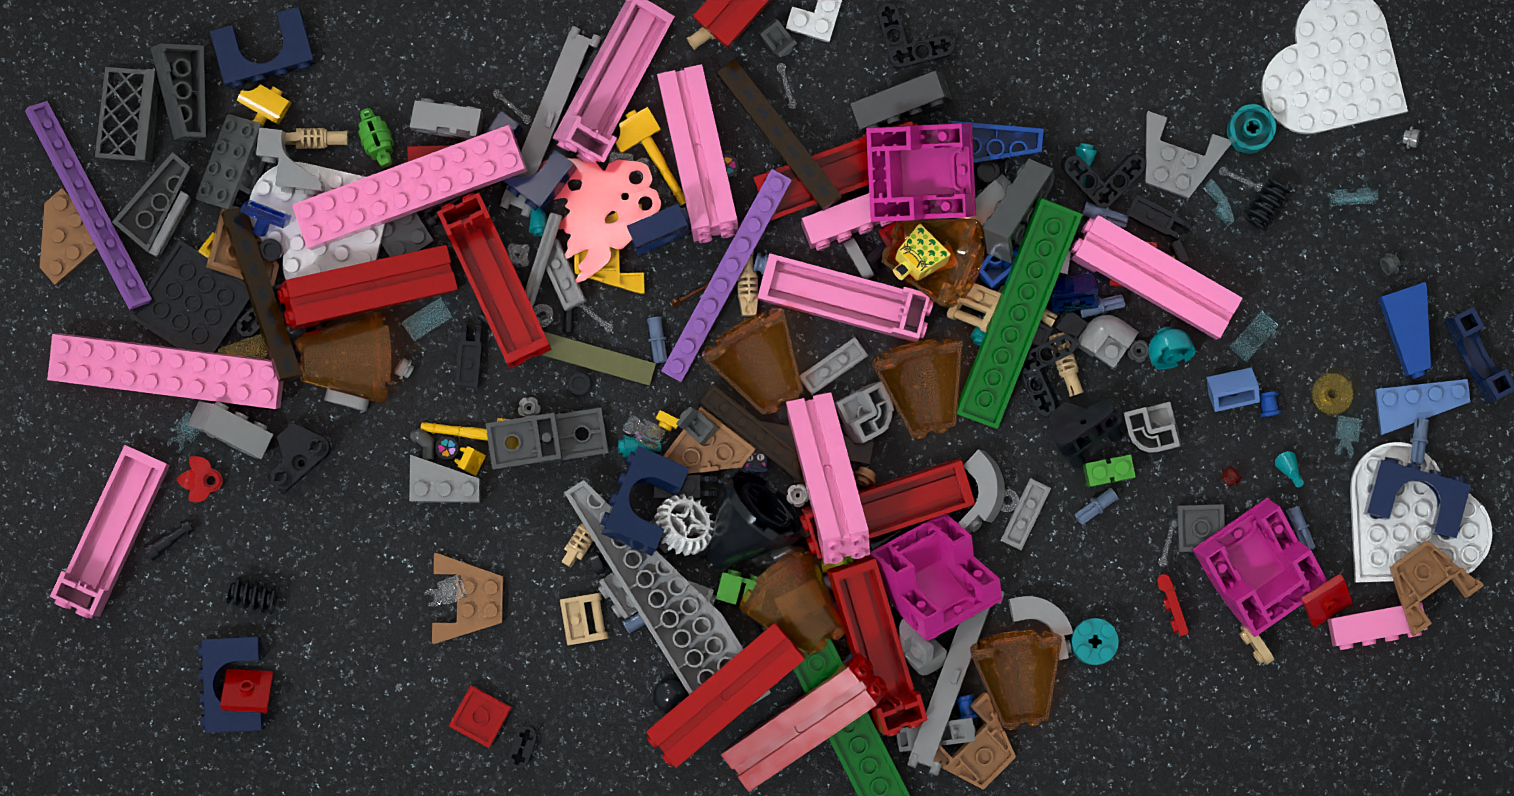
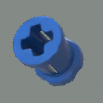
M1278 391L1259 394L1262 407L1261 417L1281 414V410H1278L1276 398Z
M974 694L956 699L960 712L959 719L979 717L969 707L975 698Z

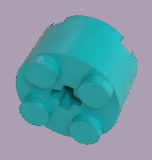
M1257 104L1245 105L1238 109L1227 125V137L1236 151L1247 154L1263 150L1272 141L1276 132V122L1273 115ZM1249 124L1252 128H1256L1253 134L1246 129Z
M1092 618L1080 622L1070 636L1073 654L1082 663L1088 665L1106 663L1112 659L1118 648L1119 640L1115 628L1109 622L1102 619ZM1093 635L1100 641L1095 648H1092V644L1088 642L1089 639L1093 638Z

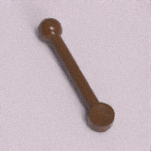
M708 280L705 285L680 298L672 299V306L677 307L682 301L706 290L711 280Z

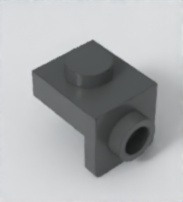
M776 18L758 32L770 50L778 57L791 53L794 49L793 46L797 44L795 39L788 34Z
M689 407L682 412L680 419L676 423L703 446L718 429L700 410Z

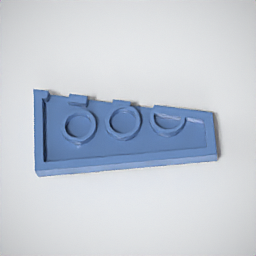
M1468 379L1375 389L1380 435L1415 423L1414 420L1416 418L1426 419L1470 402Z

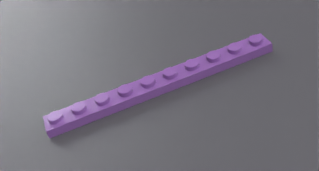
M48 101L27 107L25 112L129 310L149 303L152 298Z
M773 169L769 172L661 371L680 382L683 381L792 179Z

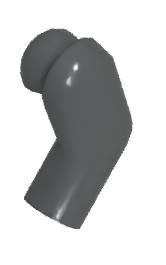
M423 429L413 430L410 438L413 442H417L423 447L422 459L434 460V439Z
M790 545L772 552V557L777 563L794 555L796 561L799 562L807 558V553L802 545Z

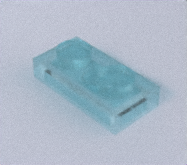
M1359 188L1355 193H1348V189L1335 190V194H1331L1328 197L1329 206L1375 203L1379 200L1378 191H1371V188Z
M438 298L401 323L413 342H416L453 317L441 298Z

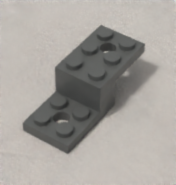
M602 408L563 414L549 413L485 423L493 470L609 454ZM582 427L589 431L588 438L583 441L578 440L575 435L576 431ZM511 436L516 437L519 441L518 447L514 450L508 449L505 444L507 438Z

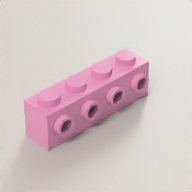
M1419 602V606L1424 612L1422 602ZM1402 606L1328 619L1332 645L1339 646L1340 650L1354 648L1353 643L1362 642L1363 646L1376 644V639L1385 637V642L1398 640V635L1407 633L1408 638L1415 637L1410 633Z

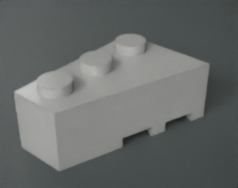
M421 98V101L415 100L410 123L411 131L460 140H469L481 135L484 120L481 109L470 106L461 107L448 102L438 104L434 103V100Z
M198 401L187 424L188 427L198 429L206 433L207 436L216 438L251 457L262 459L273 436L272 433L266 431L267 426L256 421L254 424L248 422L246 415L237 411L233 414L227 411L228 406L216 401L215 404Z
M410 455L409 501L422 503H481V479Z

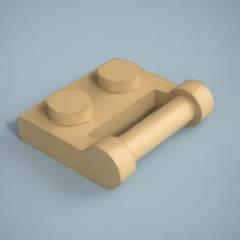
M964 279L948 309L947 317L953 320L959 319L977 326L986 333L1001 293ZM965 305L986 315L984 319L961 311V306Z
M601 593L560 600L567 645L609 638L608 632H605L600 603V600H602ZM586 602H591L596 634L589 635L584 605Z

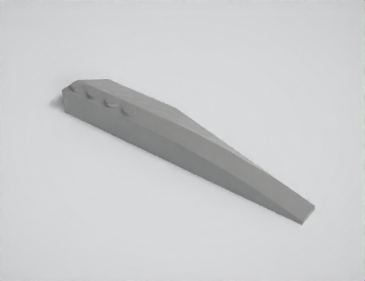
M584 480L564 492L690 695L743 650L738 639L723 615L656 550L650 556L601 534L603 528L600 525L601 519L605 512L609 513L611 506ZM767 691L763 696H761V697H760L757 701H755L754 703L758 702V701L761 700L762 698H764V697H766L767 695H769V694H770V691Z

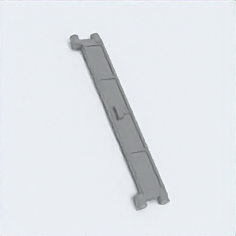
M572 26L521 150L527 172L515 177H530L539 171L589 45L598 48L602 37L593 34L592 39L579 35L581 29ZM507 185L500 207L508 209L511 204L523 209L521 215L529 218L532 208L525 203L527 199L521 195L518 198L507 190L509 187Z
M1001 591L1002 598L1005 594V592ZM990 608L983 610L958 625L926 711L928 720L922 722L909 757L908 766L916 768L917 764L920 763L931 767L929 773L938 776L942 764L935 762L934 759Z

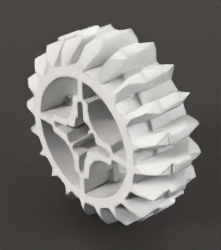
M685 494L679 497L674 495L670 499H666L657 508V513L654 516L656 521L654 525L664 529L661 536L663 538L661 544L667 543L669 545L668 550L674 548L676 554L683 552L684 556L690 553L692 555L697 554L707 547L706 545L710 543L715 523L710 520L713 514L706 512L708 506L702 507L700 505L701 500L695 502L693 495L686 498ZM678 511V512H682V514H678V513H677V514L675 515V514H672L671 512ZM687 536H697V538H687Z

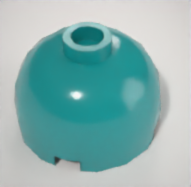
M1170 327L1158 330L1148 347L1152 366L1155 365V368L1158 370L1177 367L1179 365L1176 362L1183 359L1186 363L1196 353L1189 335L1180 329Z

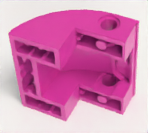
M972 123L866 128L871 222L976 216Z
M1265 498L1193 548L1202 568L1221 598L1254 637L1302 605L1301 598L1327 582L1311 549L1297 540L1282 509L1269 498Z
M947 514L935 517L870 552V555L876 558L888 598L904 620L926 641L936 638L943 632L954 628L956 625L1003 600L1000 578L974 557L972 535Z

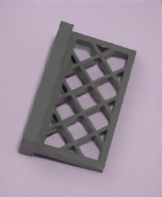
M105 67L95 158L152 164L161 90L155 69L141 70ZM111 73H119L124 79L115 88L110 83ZM136 75H144L143 84L135 89L130 80ZM128 84L133 93L124 100L117 91ZM115 94L121 103L111 110L108 106V99ZM137 96L141 100V104L133 112L127 103ZM125 106L131 115L121 123L115 114ZM113 117L119 125L109 133L105 128V123ZM134 118L138 123V129L133 134H130L125 125ZM122 129L128 138L118 145L112 136ZM110 139L116 148L109 154L102 153L103 144ZM130 141L136 146L135 156L126 155L122 150Z

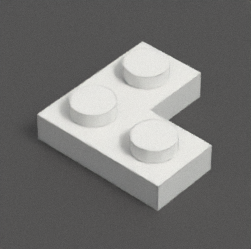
M818 0L814 13L792 7L786 30L829 43L842 0Z

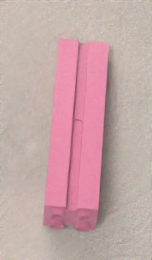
M648 0L625 1L553 136V139L558 141V147L568 152H577L576 157L587 163L605 162L617 139L611 135L675 16Z
M702 64L684 68L682 71L675 72L673 70L657 74L687 212L690 218L694 242L706 243L712 240V236L720 234L722 238L732 237L738 231L737 216Z
M1099 215L1094 219L1090 218L1089 221L1087 220L1081 230V233L1084 234L1083 238H1078L1070 249V253L1073 254L1070 260L1093 273L1098 271L1216 340L1222 336L1229 320L1243 299Z
M770 253L757 297L759 301L916 343L919 338L925 336L928 323L924 322L925 315H930L934 302L930 300V293L907 287L901 289Z
M831 392L813 396V399L808 401L802 398L786 402L787 415L817 526L818 542L824 564L840 563L843 561V557L847 556L860 559L870 555L869 531Z
M124 445L66 572L61 571L50 597L56 599L54 602L56 605L66 609L75 607L77 609L75 613L85 618L100 617L170 465Z

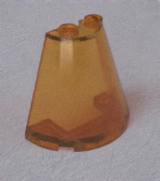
M976 219L897 221L891 230L892 244L884 248L881 262L892 270L899 265L895 259L897 251L915 228L921 224L951 255L946 265L923 279L917 281L910 274L904 279L940 306L951 308L958 305L957 300L959 298L964 299L972 289L982 265L985 247L981 246V238H984L981 223Z
M781 308L771 309L769 311L770 315L765 316L762 312L741 322L715 339L716 345L713 348L709 345L702 353L703 359L763 415L766 413L772 414L779 410V404L785 400H797L800 397V393L803 392L785 313Z
M382 311L371 312L299 335V339H296L295 348L296 352L301 354V362H298L302 373L300 381L369 401L383 403L388 395V388H385V383L390 382L391 341L388 325H383V321H386L384 313Z
M945 338L943 343H939L935 339L910 343L881 353L882 358L880 359L879 356H875L872 359L874 370L911 437H914V439L927 437V432L936 430V433H944L950 430L949 427L956 426L962 342L959 339Z
M800 551L795 552L773 564L755 580L757 583L752 591L750 589L747 590L740 602V610L766 628L777 622L795 645L807 655H811L815 651H822L827 645V640L831 638L838 640L846 632L815 557L809 551H806L804 554Z
M1034 630L1006 632L980 640V645L977 646V643H974L970 647L971 657L1003 728L1014 730L1019 728L1020 723L1027 722L1029 726L1040 725L1041 721L1048 720L1062 637L1059 634L1044 631L1043 635H1038Z

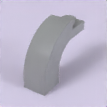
M1001 174L975 199L976 216L956 218L945 232L962 247L984 225L985 220L992 216L996 203L999 200L1002 201L1006 189L1011 182Z
M979 449L963 465L975 478L979 491L975 505L958 523L968 533L978 530L982 525V520L991 523L995 520L1001 510L1005 494L1004 479L999 466L986 451Z
M1032 596L1008 599L1012 622L1026 619H1035L1043 622L1052 632L1058 660L1069 658L1068 653H1072L1069 639L1065 640L1064 635L1073 634V630L1067 617L1057 606L1045 599Z
M972 718L949 720L940 745L976 741ZM921 726L912 729L904 727L900 730V733L897 734L899 752L911 751L913 749Z

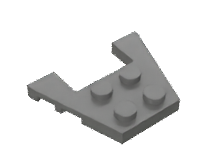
M1147 111L1145 184L1188 199L1228 149L1231 142L1229 139L1212 134L1204 156L1160 140L1167 117Z

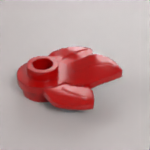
M191 456L189 457L191 470L178 476L177 482L183 488L191 490L189 493L190 502H202L207 499L211 492L221 488L223 477L219 471L212 469L210 462L205 458ZM211 476L216 479L213 485L208 484V478Z

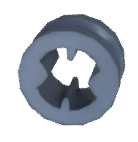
M760 252L757 253L753 272L760 271L764 275L769 255L762 256Z

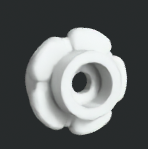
M802 484L789 487L788 502L794 504L795 507L803 506L809 500L807 488Z

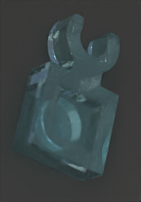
M188 411L173 429L178 435L170 438L167 442L168 447H171L174 442H179L180 447L176 451L178 454L183 453L185 450V442L187 440L193 444L202 432L187 426L192 416Z
M1340 415L1337 417L1334 439H1339L1340 444L1335 448V455L1339 456L1341 448L1345 447L1348 450L1347 457L1351 458L1353 456L1354 449L1351 442L1357 443L1359 440L1362 419Z

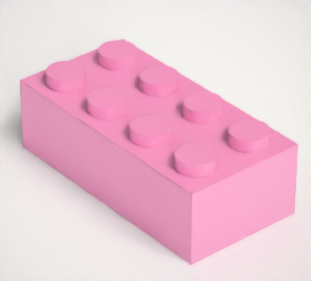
M869 193L804 217L801 221L810 249L816 248L817 251L828 248L832 241L838 240V243L851 239L854 233L866 234L872 231L875 225L881 224V227L894 223V221L871 222Z

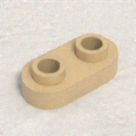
M1242 625L1240 627L1242 632L1239 635L1246 645L1251 644L1255 650L1252 654L1258 663L1264 662L1265 665H1268L1274 661L1273 655L1260 636H1252Z

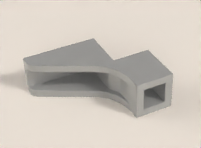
M259 128L256 155L262 158V162L276 163V160H278L275 185L281 188V192L295 193V190H304V194L310 196H317L318 192H325L323 182L289 157L285 146L286 133L284 131Z

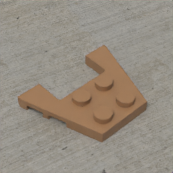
M1428 540L1389 567L1412 636L1417 635L1432 624L1419 606V602L1449 580H1453L1465 598L1484 586L1481 581L1475 580L1466 573L1464 568H1460L1453 563L1450 557Z
M434 553V574L457 575L458 587L457 622L432 623V644L501 624L503 619V576Z
M983 692L969 706L984 722L983 726L975 733L976 741L964 743L952 756L939 745L934 759L935 762L942 764L941 768L983 790L1016 758L1008 737L998 720V715L990 702L991 699L986 692Z

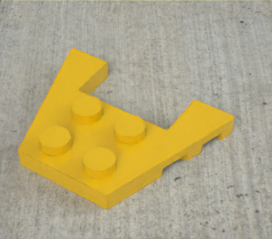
M638 204L639 208L642 210V204ZM618 212L606 216L605 223L616 222L619 219ZM613 247L609 248L611 253L609 262L588 278L635 293L645 294L644 273H620L619 249ZM588 249L574 255L575 275L579 276L581 273L578 266L586 258Z

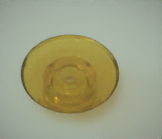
M1329 373L1321 376L1315 382L1312 389V399L1320 411L1335 415L1344 412L1350 406L1353 400V389L1345 377ZM1329 390L1335 392L1333 399L1328 396Z

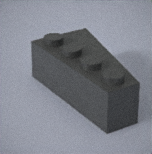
M160 43L151 47L174 140L197 141L205 138L204 46Z
M933 71L850 103L859 129L865 131L866 128H880L879 125L887 122L889 125L901 121L902 117L920 114L923 112L922 110L943 105L944 102L953 99L944 74Z
M172 152L112 222L148 252L166 220L191 167Z
M1028 159L1026 164L1019 168L1017 177L1013 183L1008 185L1004 198L996 203L991 218H987L984 222L983 230L987 254L1008 263L1013 262L1015 258L1013 250L1016 245L1020 246L1026 225L1030 222L1039 197L1046 199L1055 182L1053 168Z

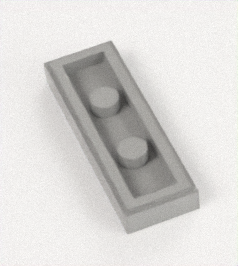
M180 191L148 251L157 258L161 257L191 201V197Z
M555 239L546 270L564 310L568 311L587 300L580 284L576 283L575 273L569 260L565 257V251L560 241Z
M854 337L805 371L799 378L809 393L813 395L868 357V354L856 337Z
M1031 478L1029 479L1000 541L1020 551L1022 550L1051 490L1050 487Z

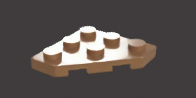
M63 188L44 204L40 268L54 285H58L98 250L70 196Z
M232 206L231 210L237 209L239 207ZM222 208L206 267L243 279L221 215L227 209ZM250 221V224H251V227H252V230H253V233H254V236H255V239H256V242H257V245H258V248H259L260 244H261L263 241L261 240V238H260V236L258 235L257 231L254 230V228H253V226H252V223H251V221ZM263 259L273 288L279 264L277 261L268 262Z
M701 406L699 410L718 427L715 433L703 446L683 429L663 456L688 467L689 471L687 474L741 468L755 451L756 447Z

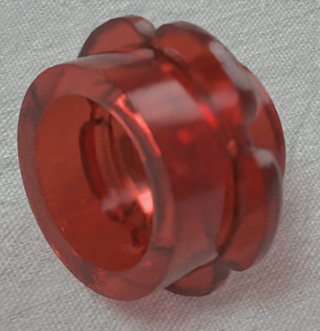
M1230 465L1226 469H1222L1223 475L1221 478L1230 487L1233 484L1238 486V482L1242 480L1238 472Z

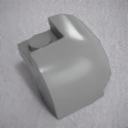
M1101 315L1095 317L1084 328L1078 337L1079 348L1091 357H1097L1114 369L1139 331L1118 317Z
M882 381L864 386L834 403L843 422L840 426L848 438L857 444L865 443L887 430L892 419V411H894L892 401Z
M1171 402L1124 413L1129 436L1140 450L1152 453L1181 447V439Z
M903 618L899 626L898 636L905 660L922 676L941 668L945 663L947 651L934 638L926 641Z

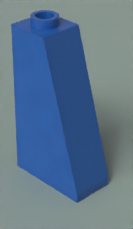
M1424 282L1378 299L1405 377L1412 375L1413 379L1426 375L1425 370L1431 368L1427 285Z

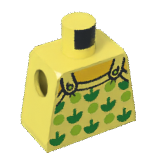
M919 224L897 251L895 259L899 265L893 269V272L900 280H903L910 274L919 281L946 265L951 254Z

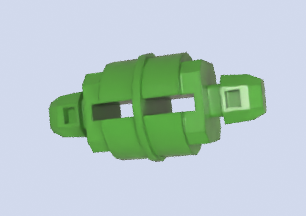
M366 108L361 111L362 122L358 124L361 145L364 147L366 154L371 156L372 160H378L382 168H387L392 165L390 155L394 152L392 148L394 141L391 131L388 129L386 122L381 120L380 116H375L370 108Z

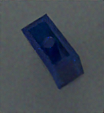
M1094 273L1058 277L1049 298L1052 312L1061 313L1098 308V289Z

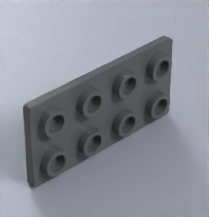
M231 114L226 116L195 199L231 210L238 190L251 195L266 163L262 162V158L256 155V143L258 141L259 128H263L262 124Z

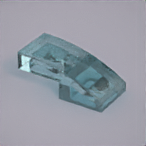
M1211 179L1203 189L1218 203L1212 211L1229 227L1234 222L1231 207L1222 190Z
M1261 310L1229 348L1247 362L1279 325Z

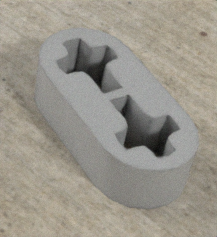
M851 238L844 242L843 245L860 276L863 279H869L874 276L855 239Z
M327 389L324 398L325 401L361 411H366L369 403L367 399Z

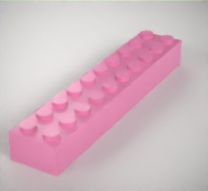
M507 125L292 204L306 247L310 250H315L527 172V168L513 129Z
M63 333L52 334L47 380L271 409L281 407L284 382H278L272 362L269 359Z

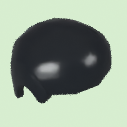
M675 676L663 678L653 691L654 704L660 711L667 714L689 696L680 679Z

